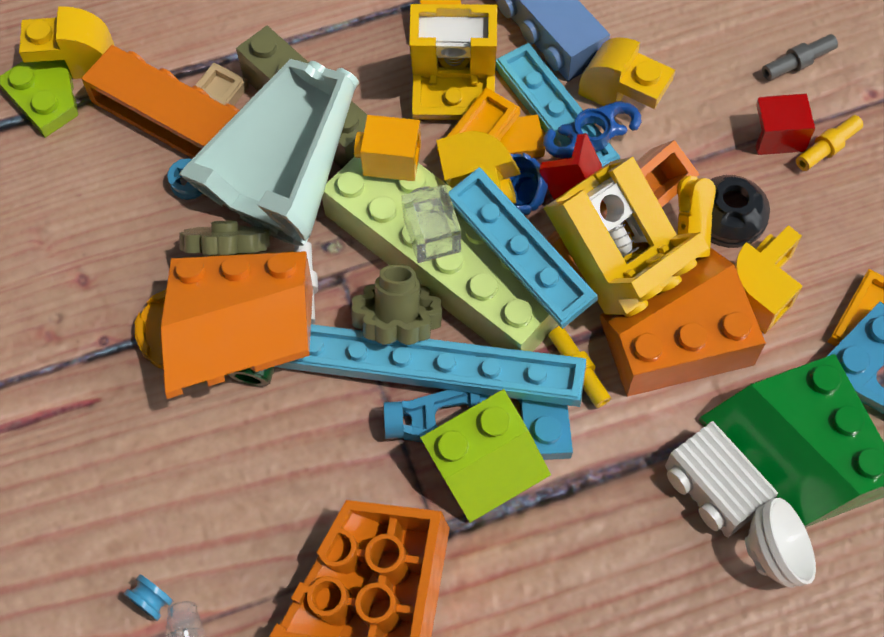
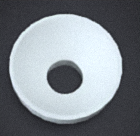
M781 498L771 499L759 506L752 518L749 535L745 537L748 555L755 563L757 571L790 588L812 583L816 573L814 551L808 533L796 511L788 502Z

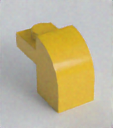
M58 6L57 17L26 19L21 22L19 54L23 62L65 60L73 79H81L111 45H114L107 25L96 15L79 8Z
M622 37L611 38L601 45L580 78L578 94L602 106L621 101L625 95L655 109L673 81L675 69L638 53L640 42Z
M479 131L462 132L436 140L444 180L451 188H454L480 167L513 204L516 203L515 191L509 177L520 175V171L501 141L490 134Z
M789 225L777 237L769 234L757 249L746 242L741 248L734 264L760 330L764 334L793 306L803 285L781 269L793 256L802 237L801 234Z

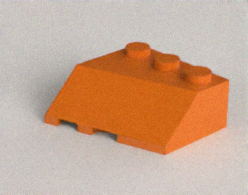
M710 248V256L697 257V265L690 271L680 275L682 281L677 286L648 299L649 305L641 312L630 317L619 314L602 313L600 315V321L627 397L756 364L766 344L735 265L714 249Z
M306 251L171 258L161 321L164 384L167 399L183 395L182 388L207 381L208 387L225 382L224 375L247 368L258 372L310 356L313 286Z
M346 500L317 551L319 556L303 583L300 582L293 593L291 606L280 625H275L269 637H432L450 530L442 511Z

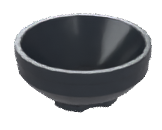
M721 175L710 179L713 181L716 189L711 214V243L726 248L743 247L746 242L749 244L755 242L762 236L769 221L770 205L766 194L753 181L741 176ZM729 191H737L745 196L747 205L741 208L730 207L724 202L723 194Z

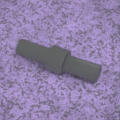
M829 34L808 45L801 43L787 50L785 56L762 67L763 76L770 81L791 70L798 72L812 65L814 59L836 49L838 41L833 34Z

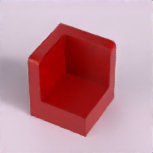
M807 93L759 97L756 106L762 130L756 144L757 154L805 152L815 131Z
M587 133L577 135L572 158L541 162L539 172L555 200L601 169L602 164Z

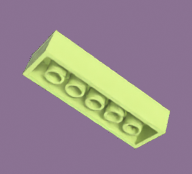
M354 157L326 183L322 200L325 215L388 265H405L412 268L416 272V278L419 280L420 285L429 288V296L440 298L441 306L493 347L533 352L558 325L447 201L445 194L453 188L418 163L415 181L363 176L361 158Z

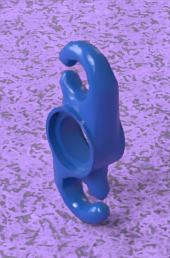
M621 101L597 109H586L577 115L574 122L561 125L558 128L559 134L567 136L571 140L568 146L558 147L554 144L556 132L553 129L547 130L543 137V145L546 151L555 158H572L577 135L584 134L581 130L582 126L594 123L601 126L604 130V133L598 137H589L595 151H599L608 145L611 138L623 136L627 133L626 126L615 122L614 117L616 115H629L631 117L629 129L636 131L642 123L641 114L631 103Z

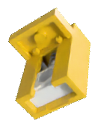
M410 4L409 46L413 71L412 117L413 119L460 120L486 87L495 92L497 5Z
M634 157L611 161L544 207L585 281L597 294V301L604 314H619L630 317L641 312L649 305L648 299L677 286L682 281L680 275L693 269L697 265L696 258L709 249L701 232L676 234ZM602 200L607 207L605 219L600 213V203Z

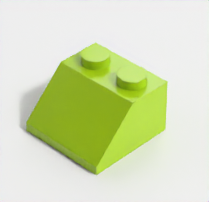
M504 389L420 437L470 523L551 476L529 430Z

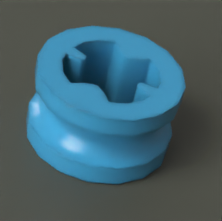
M189 158L180 159L173 163L167 174L174 195L185 200L196 199L203 194L189 182L186 185L181 184L180 177L182 176L179 174L192 160Z
M139 574L136 578V588L132 590L127 589L124 595L150 617L158 621L161 617L160 609L165 605L170 606L174 601L154 583Z

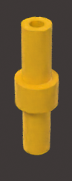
M852 115L838 127L828 128L816 137L812 147L796 158L797 166L802 171H808L823 158L833 157L845 147V141L863 128L862 119L857 115Z
M560 326L554 328L548 336L561 355L586 358L583 389L595 407L600 408L606 405L612 398L594 373L596 366L586 351L580 352L565 328L562 329Z

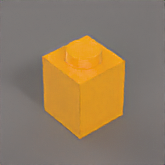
M367 115L364 132L357 131L354 145L355 158H361L363 176L415 181L421 149L420 120Z

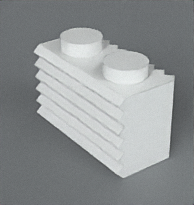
M714 421L674 449L665 465L668 471L667 477L673 487L683 495L690 494L691 498L700 507L698 509L699 514L707 526L714 531L722 530L727 538L748 523L759 506L774 499L778 494L774 487Z

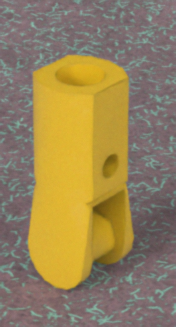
M689 175L681 179L678 185L679 215L677 235L701 232L709 249L698 257L710 256L711 214L716 189L713 181L710 179Z

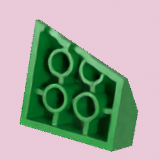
M835 354L750 384L699 418V421L705 427L714 421L778 492L775 498L784 499L792 506L805 528L884 498V441Z

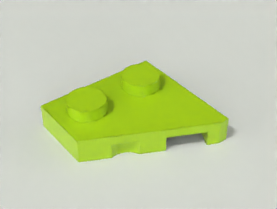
M65 60L26 63L22 61L0 76V89L45 138L79 115L76 99L73 94L72 75Z

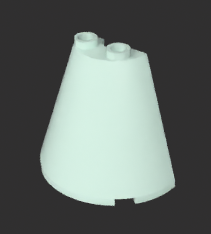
M290 59L202 148L179 175L221 207L224 204L230 210L237 212L240 215V219L254 227L269 229L270 236L297 246L305 245L312 233L354 90L359 84L358 79L343 68H338L335 71L327 69L315 61L305 63Z

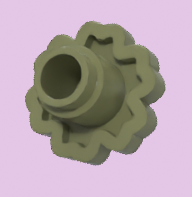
M237 221L211 222V227H196L179 232L180 251L185 253H202L203 257L245 255L267 250V247H270L269 229L238 225Z
M389 265L380 271V276L376 279L375 284L364 287L363 295H357L352 298V326L363 329L364 338L375 340L380 344H391L398 340L400 343L412 345L418 341L429 339L431 330L441 327V299L436 296H429V288L420 285L419 280L416 278V272L412 268L405 265Z

